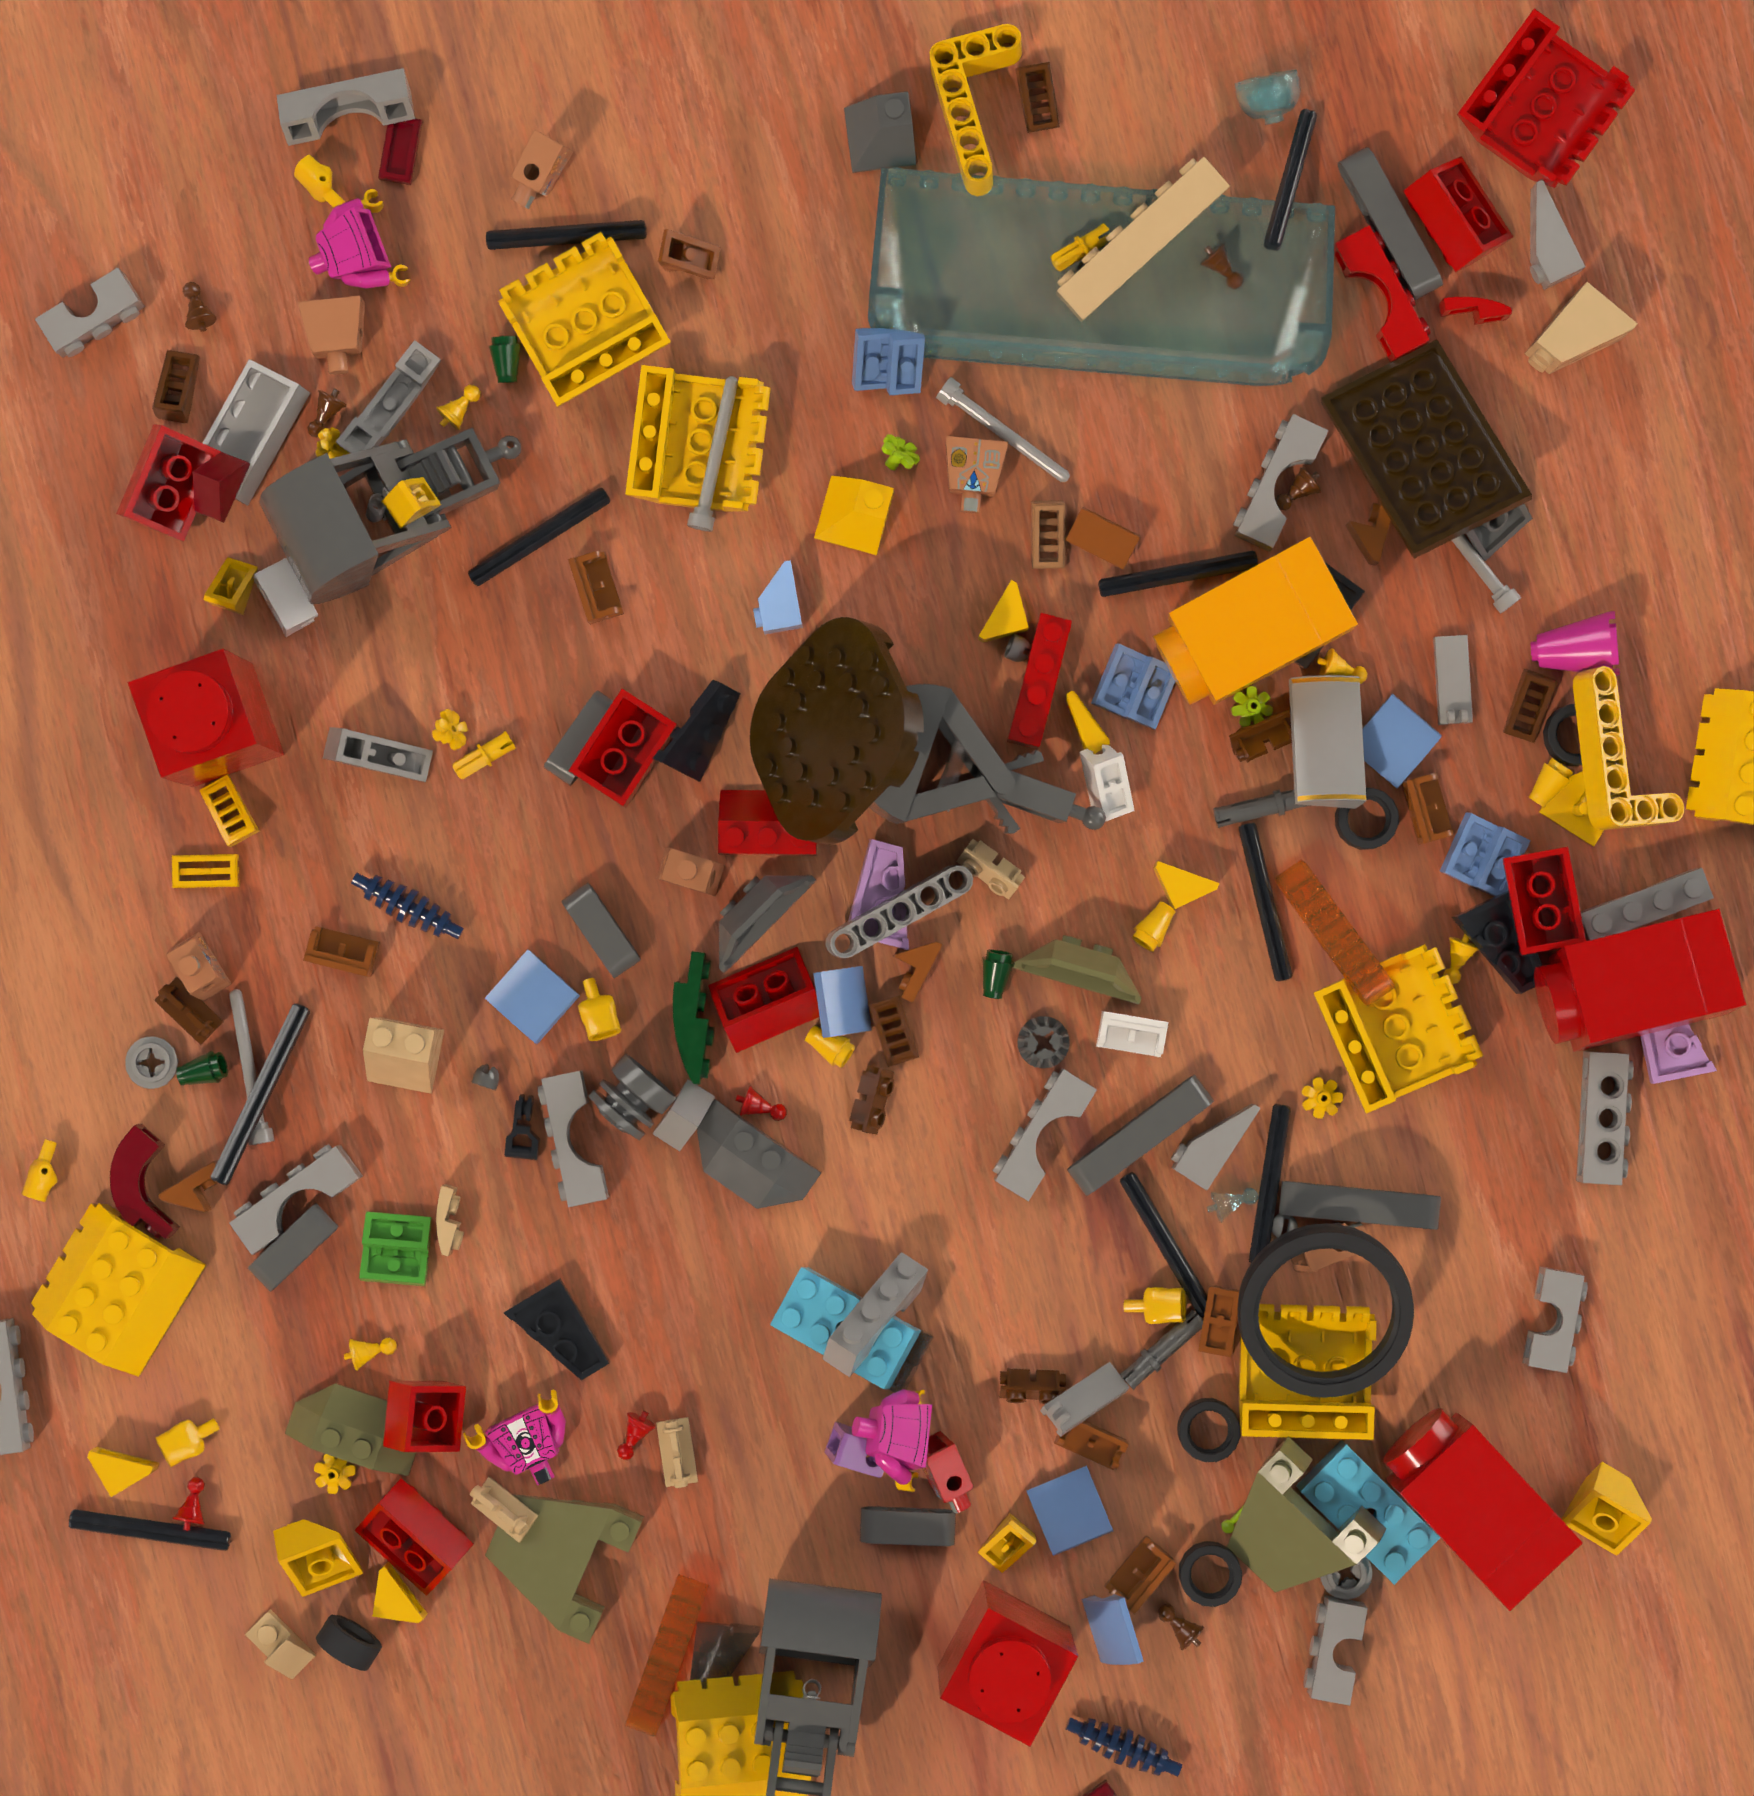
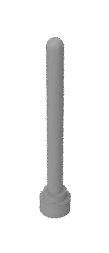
M729 376L725 380L698 507H694L693 513H689L687 526L697 530L712 532L715 518L712 517L713 511L710 509L738 386V380L734 376Z
M952 377L947 380L937 394L936 399L944 405L948 403L951 406L957 405L1058 481L1066 482L1069 480L1070 475L1067 470L965 396L959 382Z
M1464 534L1452 540L1494 594L1491 596L1495 601L1493 605L1500 614L1521 599V596L1514 588L1510 589L1508 585L1503 586Z
M234 989L230 992V1002L248 1099L257 1080L243 994L240 990ZM263 1113L248 1145L275 1141L273 1129L269 1128L268 1122L264 1121Z

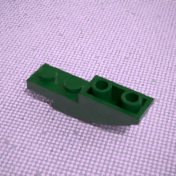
M692 951L687 983L674 982L673 1023L678 1050L684 1067L692 1083L700 1085L702 1078L708 1079L710 1059H705L706 1046L713 1045L715 1027L709 1026L710 1019L697 1018L698 1011L704 1012L707 993L701 992L702 980L709 979L711 960H705L706 953Z

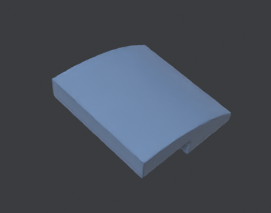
M886 328L855 329L852 372L854 391L886 388L889 396L921 393L925 346L924 334Z
M1115 644L1091 704L1146 727L1156 729L1175 680L1165 662L1154 657H1148L1122 644Z
M1392 693L1362 728L1364 761L1394 787L1398 788L1439 741L1442 735Z
M1466 812L1440 872L1490 895L1497 896L1508 891L1502 858L1524 855L1531 840Z
M527 950L485 999L528 1038L538 1044L580 995L533 952Z
M863 966L813 973L823 1038L872 1030Z
M1087 1466L1027 1490L1053 1556L1113 1532Z
M1114 1594L1106 1598L1093 1595L1082 1599L1100 1661L1111 1665H1130L1144 1662L1125 1598Z

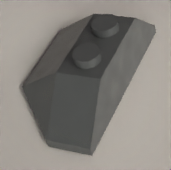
M812 875L764 876L761 880L756 876L743 889L746 895L738 903L733 899L720 912L723 918L719 921V969L726 973L816 882V879Z
M716 1099L713 1100L697 1128L703 1172L757 1209L803 1200L821 1175L820 1171Z

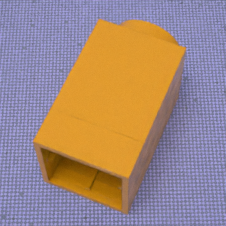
M1310 536L1171 611L1167 619L1170 627L1152 637L1187 703L1191 705L1209 696L1212 704L1215 705L1351 632L1358 623Z

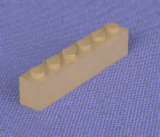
M1205 157L1198 162L1192 158L1179 170L1182 177L1172 184L1168 180L1154 193L1158 197L1155 202L1149 207L1144 202L1130 215L1134 220L1125 229L1119 225L1106 237L1109 243L1101 251L1095 247L1081 260L1085 265L1077 273H1074L1071 269L1058 280L1057 283L1060 288L1056 291V294L1081 322L1230 187Z

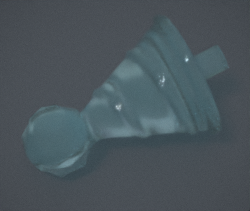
M1252 1188L1245 1189L1242 1195L1212 1191L1211 1200L1213 1205L1207 1206L1208 1213L1215 1211L1218 1220L1222 1223L1243 1202L1248 1205L1256 1204L1258 1193Z

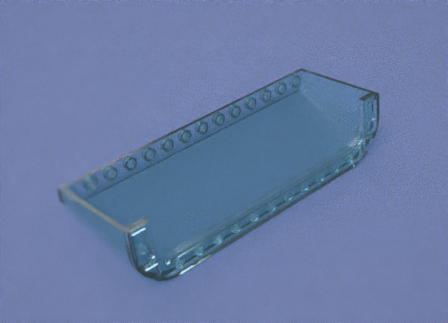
M881 167L869 291L868 322L871 328L897 329L924 334V358L1250 386L1286 384L1292 382V376L1303 372L1310 375L1317 370L1324 362L1330 345L1333 311L1335 206L1321 203L1293 202L1281 249L1273 251L1267 250L1263 244L1275 201L1254 197L1238 198L1221 195L1081 322L1059 298L1056 291L1060 288L1057 283L1058 280L1071 269L1074 273H1077L1085 264L1080 260L1063 271H1057L1052 264L1050 256L1072 243L1075 236L1082 237L1099 227L1102 223L1109 228V231L1100 235L1099 239L1110 234L1119 225L1125 229L1134 221L1130 215L1144 202L1149 207L1158 199L1154 194L1158 189L1144 190L1128 187H1108L1095 184L1085 185L1062 181L1049 182L1028 178L1014 179L993 176V187L989 193L983 196H975L966 190L961 173L954 174L932 170L919 171L898 167ZM972 175L973 178H982V177H984V176ZM1225 243L1232 271H1236L1243 276L1244 283L1240 288L1234 290L1228 287L1226 276H1222L1205 266H1200V262L1208 255L1204 250L1206 246L1209 245L1214 250L1220 244Z

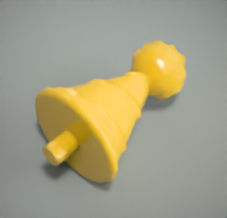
M468 385L464 388V396L450 401L443 406H437L436 410L444 418L439 424L445 427L450 423L455 429L460 430L469 402H476L480 398L481 391L475 385Z
M1333 648L1328 650L1324 659L1319 657L1317 663L1321 664L1320 676H1359L1360 684L1367 679L1368 673L1364 667H1351Z
M1465 933L1463 939L1449 937L1451 968L1446 969L1443 976L1448 974L1452 984L1460 981L1461 974L1459 969L1479 950L1474 944L1468 942L1469 937Z
M390 1337L383 1339L380 1345L349 1339L350 1352L344 1354V1359H352L354 1368L358 1371L360 1367L364 1366L372 1358H375L380 1352L386 1355L393 1354L397 1349V1344Z

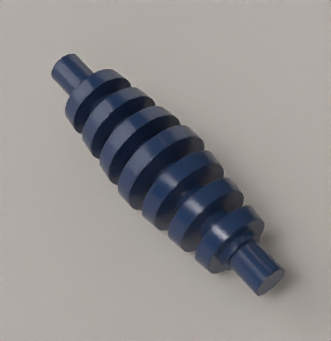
M358 872L355 874L351 884L364 890V898L369 902L374 896L377 897L375 906L379 909L383 907L385 902L389 903L385 911L389 916H392L397 908L400 909L396 918L400 923H403L410 914L412 915L408 924L410 927L415 928L421 920L423 921L421 931L428 932L431 926L435 927L433 935L440 937L442 933H446L459 939L462 935L464 928L452 922L450 919L451 914L448 911H445L442 916L438 915L441 907L436 903L433 904L430 910L426 909L430 901L429 898L423 896L418 904L415 903L419 891L412 889L407 898H405L404 894L407 890L405 885L400 884L394 892L392 891L395 884L394 881L388 879L384 886H382L381 876L375 875L374 878L369 879Z
M1070 1717L1067 1721L1065 1730L1077 1734L1080 1737L1079 1743L1086 1746L1089 1740H1091V1750L1096 1753L1103 1745L1102 1756L1110 1759L1115 1750L1114 1763L1118 1765L1123 1763L1127 1755L1126 1767L1134 1769L1139 1760V1771L1147 1772L1151 1765L1153 1766V1775L1159 1776L1164 1771L1177 1777L1180 1774L1182 1764L1169 1759L1168 1751L1164 1748H1161L1158 1754L1155 1753L1157 1744L1149 1741L1146 1748H1143L1145 1737L1139 1734L1135 1738L1134 1743H1131L1134 1731L1126 1729L1122 1738H1119L1121 1727L1113 1725L1110 1733H1107L1109 1724L1101 1721L1098 1728H1095V1719L1088 1718L1086 1722H1081Z

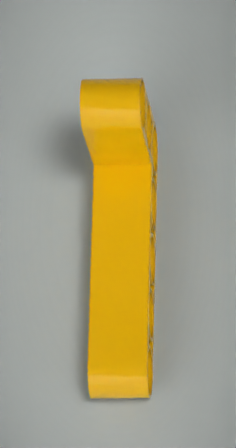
M1002 24L939 41L931 47L929 52L931 74L966 190L975 196H983L992 189L993 171L967 77L1008 67L1020 60L1022 56L1021 32L1016 26L1011 24ZM1004 43L1013 44L1011 47H1002L1001 45ZM973 51L982 52V54L978 56L970 55V53ZM944 59L951 61L947 64L938 63L939 61ZM953 87L959 89L958 91L952 93L946 91L947 89ZM958 116L968 117L964 121L955 120ZM967 144L976 145V148L970 150L963 147ZM975 173L985 174V176L982 178L972 177V175Z
M1602 666L1578 672L1573 679V693L1588 817L1592 826L1599 830L1655 826L1679 821L1684 814V803L1677 794L1662 793L1631 796L1618 685L1613 670Z

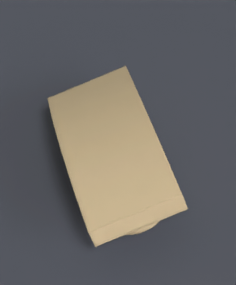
M447 1184L441 1186L436 1217L438 1242L441 1253L445 1256L451 1255L453 1249L459 1250L464 1232L459 1230L461 1222L449 1219L450 1214H456L461 1197L456 1195L458 1187Z

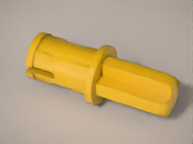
M1102 223L1099 227L1082 237L1075 236L1072 243L1050 256L1055 269L1063 271L1083 259L1095 247L1100 249L1109 243L1106 239L1108 235L1100 239L1098 237L1109 231V228Z
M505 730L502 734L480 746V744H477V749L455 761L452 766L460 779H465L486 765L491 767V762L515 750L516 747Z

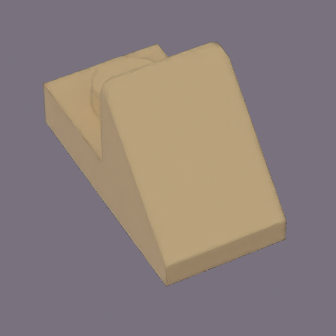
M271 1609L245 1634L268 1657L264 1663L290 1679H293L316 1656Z

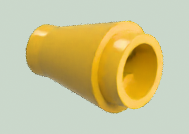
M1553 758L1550 759L1548 764L1544 762L1534 788L1528 797L1545 808L1547 803L1571 782L1569 778L1573 771Z
M1160 901L1134 927L1135 933L1132 939L1138 945L1151 952L1156 947H1161L1176 911L1168 904Z
M817 1025L810 1029L805 1038V1041L832 1067L835 1065L840 1068L844 1067L855 1050V1046L850 1043L849 1038L841 1035L823 1038L822 1030Z

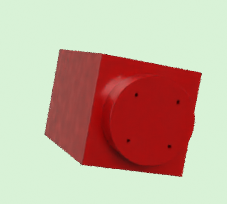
M224 648L127 682L160 777L163 779L196 787L224 777L227 774L229 775L285 755L253 663Z
M1720 908L1564 946L1548 958V965L1536 967L1534 972L1538 1004L1547 1032L1555 1044L1570 1041L1573 1052L1724 1016L1747 1005Z
M1442 1408L1430 1411L1396 1440L1383 1459V1462L1392 1470V1473L1386 1478L1387 1482L1509 1611L1517 1606L1583 1544L1577 1535L1483 1434L1457 1412L1450 1418Z
M983 1580L937 1666L940 1699L1031 1747L1078 1658L1070 1626Z

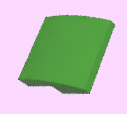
M366 1211L362 1238L363 1252L359 1275L360 1281L426 1286L432 1218Z

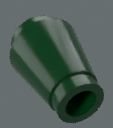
M517 336L491 337L492 345L489 346L498 383L517 382L521 344L517 342Z
M988 949L986 957H982L983 996L1002 999L1014 966L1012 953Z
M210 1051L177 1067L176 1075L182 1086L219 1083L222 1078L227 1077L228 1066L221 1052L214 1053Z

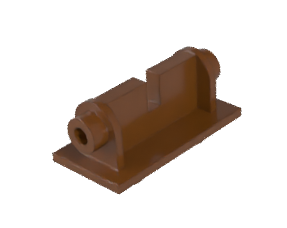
M1289 710L1272 714L1259 723L1242 727L1236 733L1229 735L1233 754L1237 756L1239 762L1245 760L1248 763L1267 754L1268 750L1264 743L1270 742L1274 750L1292 743L1291 714Z
M178 977L169 985H164L158 991L159 995L154 1000L200 1045L224 1022L202 1000L190 995Z
M867 1065L866 1071H862L857 1092L868 1096L866 1101L855 1099L849 1121H852L850 1128L865 1133L878 1134V1130L885 1121L886 1113L884 1108L887 1098L894 1089L893 1071Z
M1007 1368V1371H1000V1384L1006 1386L1000 1387L999 1398L1006 1399L1009 1403H1024L1026 1399L1039 1400V1403L1047 1404L1066 1391V1388H1059L1066 1386V1374H1060L1059 1370H1036V1381H1030V1369Z

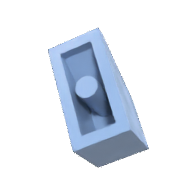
M791 560L784 561L758 598L759 608H753L756 628L763 627L764 635L803 628Z

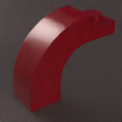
M136 1124L121 1140L114 1153L110 1168L111 1194L116 1208L128 1224L135 1227L144 1220L146 1222L144 1227L148 1232L158 1239L161 1236L167 1239L172 1237L180 1226L151 1201L145 1187V1175L148 1166L165 1147V1144L143 1124Z

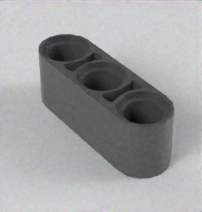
M597 690L545 762L544 768L571 786L578 777L568 770L613 700Z
M586 883L561 901L614 979L641 961L640 956L589 883Z
M315 1203L274 1241L248 1269L271 1292L327 1240L339 1226Z
M862 1507L860 1541L871 1544L955 1545L956 1513L949 1509Z

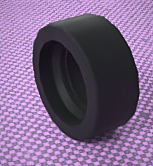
M1569 704L1554 711L1547 719L1543 730V738L1548 753L1556 761L1568 766L1582 765L1581 753L1573 754L1565 751L1557 740L1559 724L1569 716H1576L1575 704Z
M1366 788V800L1377 802L1385 812L1386 823L1378 835L1372 838L1357 836L1348 824L1350 808L1337 807L1335 812V827L1340 838L1349 846L1359 850L1375 849L1386 844L1395 835L1399 825V811L1394 800L1385 792L1376 788Z
M1201 1398L1190 1403L1181 1412L1177 1423V1435L1184 1450L1193 1458L1202 1462H1218L1229 1457L1237 1448L1241 1438L1240 1423L1234 1411L1224 1402L1214 1398ZM1204 1411L1219 1413L1228 1425L1226 1440L1214 1449L1198 1447L1190 1436L1192 1420L1197 1414Z
M1204 1541L1193 1545L1184 1553L1179 1563L1178 1576L1184 1592L1192 1601L1202 1606L1217 1607L1228 1603L1236 1596L1241 1586L1242 1570L1237 1557L1228 1547L1218 1542ZM1205 1555H1216L1222 1558L1227 1563L1230 1571L1226 1586L1215 1593H1205L1197 1589L1191 1578V1569L1195 1561Z
M330 1615L316 1636L317 1643L329 1655L341 1663L360 1671H367L382 1649L380 1641L372 1633L356 1622L340 1615Z

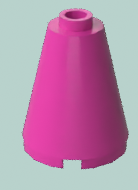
M1615 611L1605 612L1537 634V641L1530 642L1532 661H1538L1539 667L1573 672L1606 666L1612 669L1616 676H1620V668H1613V665L1619 664L1616 623L1609 624L1610 619H1615Z

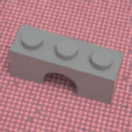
M119 268L114 269L90 284L98 299L97 307L91 315L82 318L76 317L72 310L65 303L61 302L35 318L54 351L62 358L66 355L72 357L84 350V344L94 338L95 340H100L112 332L113 326L121 321L123 323L132 321L139 316V310L145 307L130 281Z
M1539 1267L1534 1299L1551 1303L1556 1310L1557 1319L1555 1325L1546 1332L1528 1330L1522 1363L1531 1367L1567 1373L1568 1366H1573L1576 1356V1348L1572 1346L1574 1333H1579L1582 1316L1578 1314L1580 1301H1585L1588 1288L1587 1282H1584L1585 1276L1563 1270Z
M1325 1595L1323 1604L1318 1603L1315 1622L1320 1624L1317 1636L1313 1635L1311 1638L1309 1654L1313 1656L1311 1668H1306L1303 1682L1304 1688H1308L1307 1693L1312 1699L1350 1706L1356 1673L1352 1667L1336 1663L1333 1660V1650L1336 1644L1343 1639L1362 1641L1368 1610L1363 1602Z

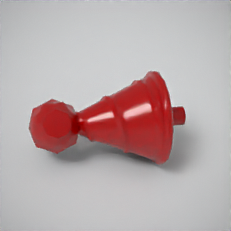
M751 1085L748 1087L745 1097L737 1095L735 1100L742 1103L739 1116L770 1113L772 1119L780 1121L787 1115L784 1105L776 1104L772 1106Z
M643 1411L641 1416L634 1412L627 1413L626 1443L620 1444L617 1449L618 1457L621 1459H631L634 1456L633 1446L650 1431L656 1429V1425L646 1419L649 1414L648 1412Z
M193 1477L188 1481L187 1488L190 1494L186 1497L185 1502L179 1508L176 1515L172 1517L173 1520L185 1522L183 1530L190 1531L191 1523L205 1524L199 1502V1493L204 1491L205 1483L199 1477Z

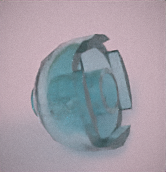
M1297 69L1274 72L1271 75L1257 76L1235 83V94L1239 107L1246 115L1253 119H1264L1265 125L1284 121L1283 114L1294 109L1301 94L1300 78L1297 74Z

